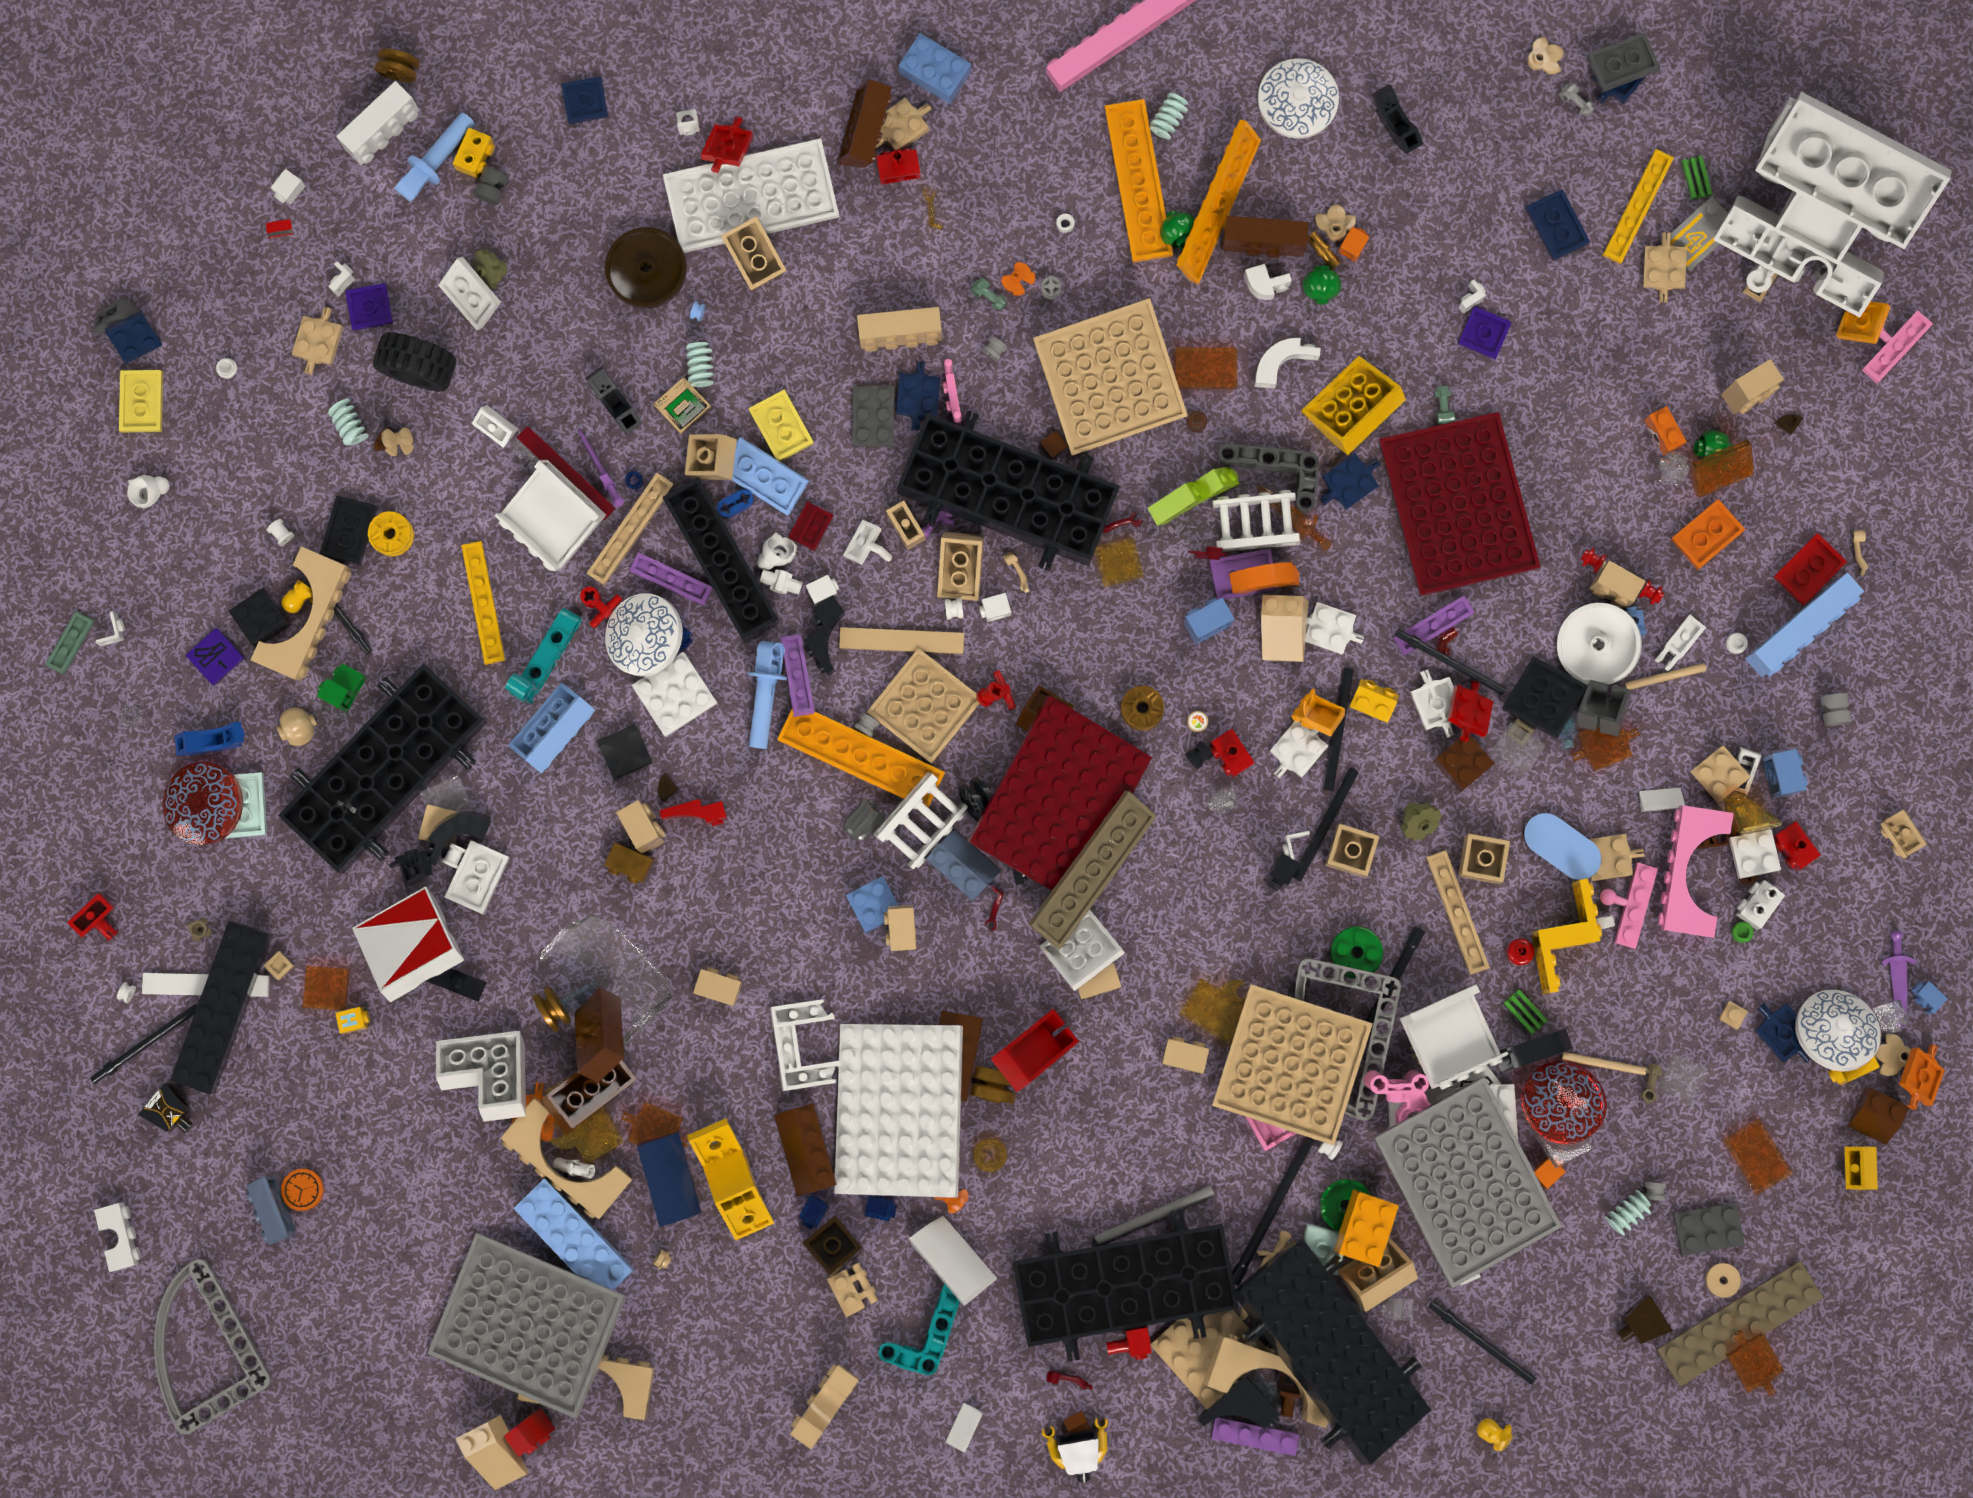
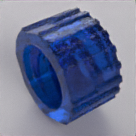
M632 471L627 473L625 484L628 488L637 490L643 486L644 479L639 472ZM635 476L639 479L636 485L630 484L631 477Z

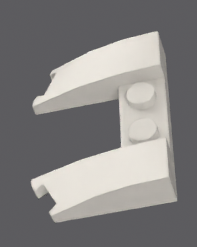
M823 999L770 1008L782 1091L836 1083L832 1076L835 1066L840 1067V1061L802 1067L800 1062L795 1025L835 1019L833 1013L827 1015L820 1005L824 1002Z

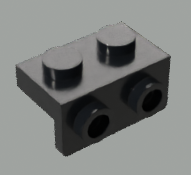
M417 849L404 852L405 855L395 857V861L389 864V868L400 867L405 886L413 885L433 875L431 871L432 866L426 851L417 852Z

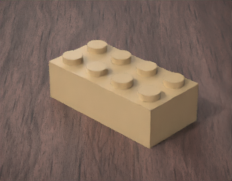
M939 307L857 315L861 349H865L867 352L876 351L878 347L892 350L898 348V345H906V347L912 348L917 347L918 343L937 345L938 341H942Z

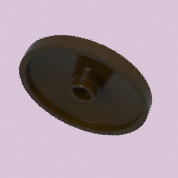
M640 227L624 233L612 244L605 261V275L614 294L624 303L642 309L656 308L671 301L682 289L687 276V261L680 244L669 233L657 228Z

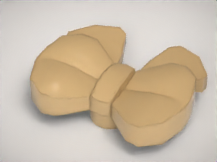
M403 427L398 433H393L390 429L382 432V442L386 447L385 451L389 455H397V445H400L405 455L412 452L414 448L412 445L413 437L408 428Z

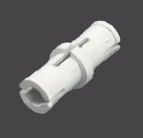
M557 1157L553 1163L554 1170L566 1172L570 1176L578 1175L592 1178L595 1174L594 1165L584 1164L576 1159L567 1160Z

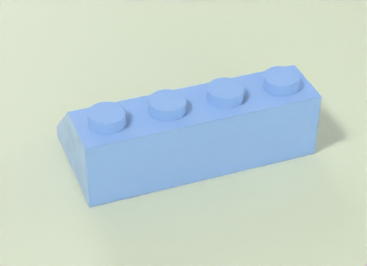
M561 682L508 746L542 774L550 766L554 758L563 751L571 738L578 733L582 725L591 718L595 709Z

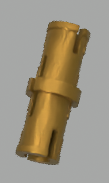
M1317 231L1308 236L1307 241L1317 252V257H1321L1327 266L1330 267V270H1333L1341 263L1330 250L1331 246L1329 244L1326 245L1317 234Z

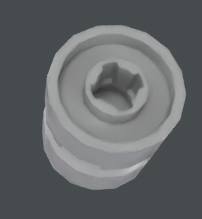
M1847 693L1820 697L1821 707L1825 710L1823 714L1824 726L1852 723L1851 713L1846 708L1849 706Z

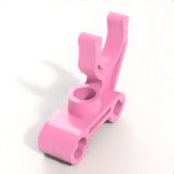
M1375 1070L1367 1072L1364 1076L1366 1087L1377 1094H1386V1101L1404 1102L1395 1113L1396 1124L1405 1120L1412 1112L1421 1111L1430 1106L1424 1093L1429 1087L1427 1077L1418 1070L1408 1071L1404 1079H1387ZM1376 1079H1379L1378 1083L1376 1085H1373L1374 1081Z

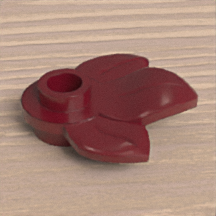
M1206 547V552L1188 550V553L1194 554V557L1199 559L1220 560V557L1227 556V553H1222L1223 548Z

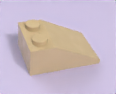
M943 532L940 547L937 597L979 600L985 535Z
M1263 595L1261 610L1262 660L1304 662L1309 602L1304 596Z
M501 1415L455 1438L465 1459L494 1490L529 1474L522 1457L517 1456L504 1438V1435L509 1430Z

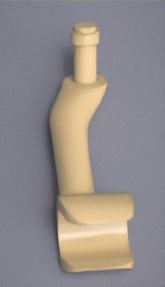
M1854 530L1852 542L1855 548V559L1861 568L1860 575L1863 576L1865 575V570L1868 569V565L1861 555L1860 542H1865L1866 533L1865 530Z
M1013 552L1005 554L1003 558L1008 566L1013 564L1020 577V589L1026 593L1029 592L1027 577L1018 563L1017 557Z

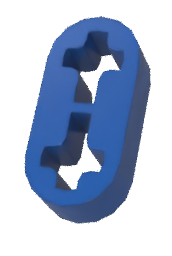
M743 489L722 499L717 504L719 515L723 518H731L750 508L754 503L753 494L749 490ZM741 495L750 496L747 504L744 502L736 504V502L741 500ZM723 504H726L727 506H730L732 504L735 505L729 509L730 513H726L725 511L721 512V510L723 509Z

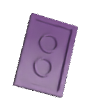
M1271 549L1222 557L1220 560H1209L1217 600L1222 597L1226 600L1278 590V587H1271L1246 594H1233L1229 573L1273 564Z

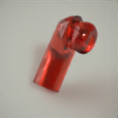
M1451 628L1441 635L1436 649L1449 656L1451 650L1447 646L1449 642L1458 636L1457 630Z

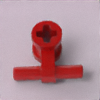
M585 587L580 593V599L585 606L589 608L595 607L600 611L589 622V625L593 628H596L605 617L608 618L613 613L612 610L622 601V598L616 594L605 605L601 602V596L594 587ZM587 595H593L595 599L593 601L588 600Z
M1000 670L993 672L996 682L990 683L987 688H982L977 692L976 697L979 704L989 707L994 701L1004 698L1008 709H1015L1016 705L1010 694L1012 691L1009 684H1006Z

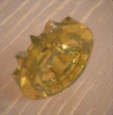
M987 1138L976 1145L973 1157L976 1165L981 1170L995 1172L1006 1163L1007 1151L999 1140ZM996 1147L994 1156L998 1161L990 1159L984 1163L987 1155L983 1149L991 1151Z

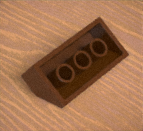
M869 79L856 89L836 164L865 168L874 163L877 156L875 151L876 144H879L882 137L880 132L881 126L884 125L887 118L885 113L886 107L890 105L892 95L890 94L892 87Z
M815 1103L774 1115L797 1197L837 1185Z

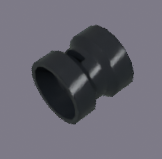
M1199 741L1193 750H1189L1184 754L1197 770L1203 766L1205 760H1210L1214 756L1202 741Z

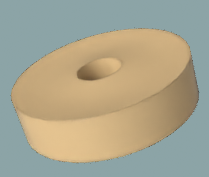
M1718 1263L1709 1268L1706 1273L1705 1282L1708 1290L1713 1295L1727 1298L1739 1290L1741 1278L1737 1269L1732 1265ZM1722 1276L1726 1277L1725 1284L1720 1283Z

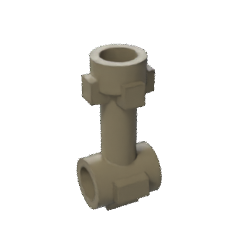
M1649 1064V1067L1646 1068V1073L1649 1074L1646 1090L1642 1091L1640 1095L1644 1104L1649 1105L1652 1101L1657 1100L1658 1095L1654 1092L1657 1076L1661 1077L1663 1072L1661 1071L1662 1067L1659 1065Z

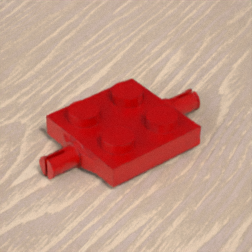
M735 116L732 125L714 124L701 152L702 160L714 162L711 168L713 173H719L723 164L740 167L754 136L752 131L740 128L743 122L740 116Z
M1477 681L1471 682L1470 690L1458 684L1453 688L1447 721L1457 725L1462 730L1460 740H1463V742L1469 741L1470 733H1475L1481 737L1488 734L1494 701L1478 694L1480 684Z

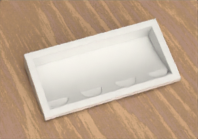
M944 1216L926 1225L909 1238L913 1247L963 1306L997 1279Z

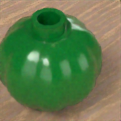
M1169 212L1160 228L1162 241L1173 248L1183 249L1186 238L1190 235L1195 218L1185 212Z
M1316 266L1313 268L1314 271L1308 272L1304 277L1303 290L1309 298L1316 301L1317 305L1329 304V300L1339 294L1341 279L1335 271L1330 270L1329 266Z
M1707 430L1694 443V455L1704 456L1703 459L1698 458V460L1709 468L1723 466L1729 456L1734 454V444L1730 443L1729 437L1720 430Z

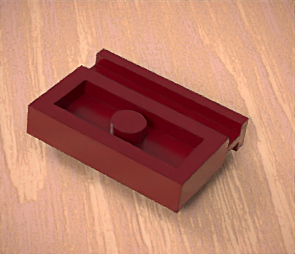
M807 501L788 538L815 552L834 515Z

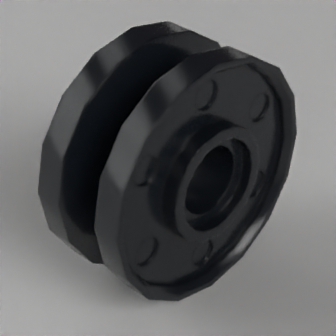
M974 777L969 781L970 787L963 784L958 788L962 803L968 806L966 810L978 822L993 794L982 780Z

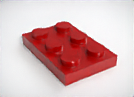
M1817 533L1773 578L1804 606L1847 561Z

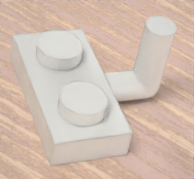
M862 520L843 556L863 565L871 550L878 553L886 561L892 560V555L886 549L875 544L882 529L879 526Z

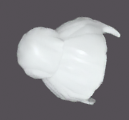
M148 475L138 476L135 479L128 480L127 496L129 501L137 507L143 509L151 507L160 495L168 492L170 488L169 481L161 476H156L155 478Z
M775 532L763 545L762 553L759 554L757 560L758 567L762 570H771L774 566H782L792 562L796 556L798 546L793 540L786 537L782 538L781 535Z

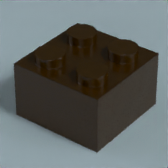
M836 1215L802 1242L806 1250L830 1278L863 1251L861 1245Z

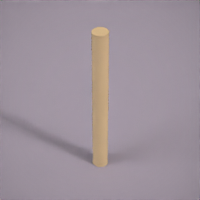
M1705 663L1625 682L1624 686L1626 689L1631 690L1704 672L1707 669Z
M1567 1052L1562 1053V1060L1646 1075V1067Z

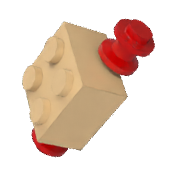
M1595 548L1586 549L1582 554L1580 560L1583 562L1581 565L1586 566L1589 564L1593 567L1594 573L1598 572L1589 589L1593 590V595L1600 599L1605 597L1610 600L1611 605L1621 609L1627 608L1635 601L1637 596L1640 599L1644 596L1649 598V604L1653 605L1655 602L1658 604L1664 596L1662 592L1663 587L1655 588L1651 586V580L1645 581L1610 560L1606 563L1604 560L1607 555L1598 556L1595 554Z

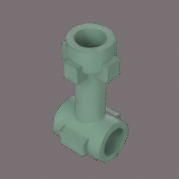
M980 278L972 284L971 293L977 298H980L982 295L993 303L992 308L1002 311L1008 303L1005 300L1006 297L1003 295L997 296L988 289L990 284L986 279Z
M1448 386L1436 388L1435 398H1439L1441 412L1436 413L1437 424L1455 422L1454 411H1449L1447 397L1451 396Z

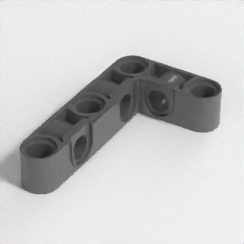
M1229 443L1220 447L1217 458L1222 465L1297 474L1295 508L1300 514L1311 512L1315 505L1318 487L1319 458L1316 454L1292 449ZM1230 451L1232 458H1224L1222 452ZM1263 456H1271L1273 458V462H1264ZM1309 459L1313 461L1314 467H1306L1304 460ZM1305 499L1309 501L1310 507H1302L1300 500Z

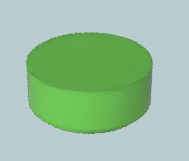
M1739 922L1732 927L1731 934L1735 941L1745 943L1752 939L1754 931L1749 923Z

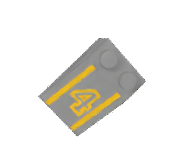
M1713 196L1670 235V245L1687 247L1686 268L1689 271L1721 245L1713 239L1728 212Z

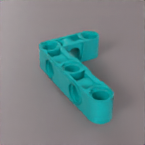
M566 608L561 609L522 675L513 673L507 681L505 689L511 695L530 705L534 702L532 699L535 694L540 692L556 665L555 661L560 659L581 624L582 617ZM556 634H562V641L554 643L553 637ZM535 669H540L541 676L533 679L532 672Z
M945 1283L940 1292L923 1349L919 1350L887 1341L880 1346L878 1351L882 1361L924 1375H933L937 1371L960 1303ZM938 1318L947 1320L948 1326L945 1329L937 1328L935 1323ZM885 1346H890L894 1349L892 1357L888 1358L883 1355L882 1349ZM926 1359L933 1360L935 1364L934 1369L930 1371L925 1370L923 1362Z

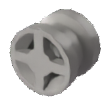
M1055 276L1046 277L1042 281L1041 293L1046 299H1056L1061 293V282Z
M991 336L989 344L984 346L982 351L998 362L1001 353L1006 352L1008 348L1002 341Z
M862 713L860 716L861 720L854 725V728L866 736L872 737L873 730L880 723L869 715Z
M1645 1182L1647 1190L1644 1196L1648 1200L1666 1201V1196L1664 1195L1666 1184Z

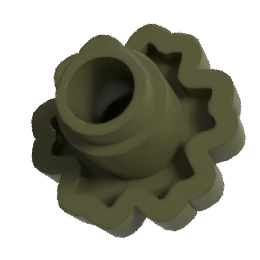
M488 249L476 251L474 254L475 258L471 259V267L493 291L497 289V283L501 281V278L506 276L507 265L505 261L497 259L493 252L490 253Z
M1412 802L1403 810L1404 823L1400 828L1407 839L1412 838L1413 841L1422 840L1427 834H1432L1439 826L1438 821L1442 815L1435 805L1431 806L1429 803L1417 804Z

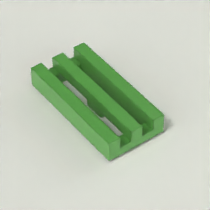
M1703 156L1682 160L1681 163L1691 200L1711 196L1712 190ZM1696 162H1698L1706 192L1703 191ZM1688 164H1691L1699 194L1695 192Z
M1520 989L1503 1003L1531 1035L1548 1021ZM1517 996H1519L1524 1001V1003L1533 1011V1013L1541 1020L1539 1023L1527 1011V1009L1517 1000ZM1511 1001H1513L1516 1004V1006L1525 1014V1016L1535 1025L1533 1028L1514 1009V1007L1510 1004Z

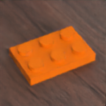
M1717 499L1670 540L1692 565L1699 570L1746 529L1723 503Z

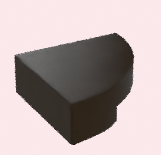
M1785 415L1777 419L1774 424L1792 435L1803 417L1799 415Z
M665 773L660 778L658 785L659 796L663 802L679 789Z

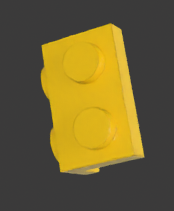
M1361 679L1349 707L1388 723L1398 702L1399 695L1391 688H1382L1377 686L1372 680Z

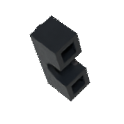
M1282 853L1276 858L1264 879L1268 882L1267 886L1275 891L1285 889L1290 884L1301 863Z

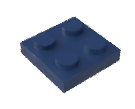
M601 76L561 84L569 125L609 117Z
M142 311L104 329L126 364L163 346L160 338Z

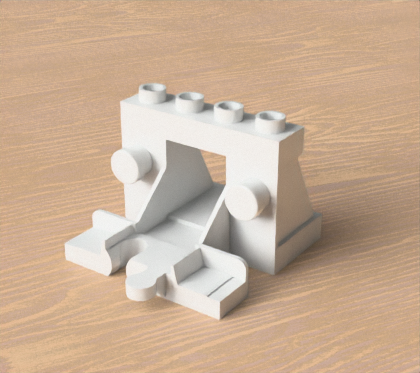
M1800 92L1797 99L1789 97L1769 130L1755 170L1768 181L1781 184L1793 190L1780 215H1777L1743 196H1737L1713 240L1759 264L1749 271L1747 277L1749 289L1757 293L1764 292L1770 287L1775 273L1792 282H1798L1805 271V264L1811 260L1824 262L1828 270L1819 277L1814 285L1813 290L1815 294L1861 317L1881 286L1884 272L1878 267L1847 252L1862 227L1878 239L1891 242L1905 249L1949 182L1952 170L1817 99Z

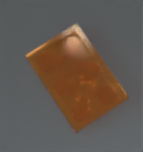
M1176 347L1175 377L1179 389H1237V347Z
M1748 439L1691 463L1696 496L1700 498L1754 475L1752 445Z
M1760 1118L1722 1139L1755 1195L1762 1193L1793 1174Z

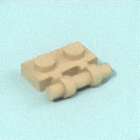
M859 1262L852 1266L855 1272L854 1275L849 1276L845 1269L835 1274L832 1278L827 1279L846 1317L865 1308L862 1299L867 1297L870 1304L878 1301L875 1295L876 1290L874 1286L871 1287L866 1277L868 1274L865 1269H862ZM857 1280H859L864 1290L859 1294L853 1284Z

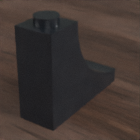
M1244 1374L1235 1385H1232L1228 1393H1224L1219 1400L1217 1399L1208 1410L1206 1409L1198 1417V1421L1205 1426L1216 1418L1237 1415L1249 1418L1265 1429L1268 1426L1272 1428L1279 1421L1278 1416L1280 1413Z

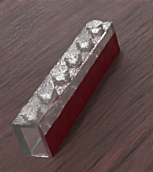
M528 426L510 443L514 448L512 452L520 460L524 457L529 462L527 466L533 472H535L536 468L534 466L539 460H548L606 514L598 524L601 530L618 513L617 509Z

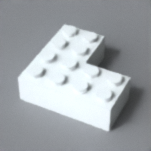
M520 1031L436 1041V1079L441 1090L478 1086V1109L484 1122L526 1116L525 1043Z

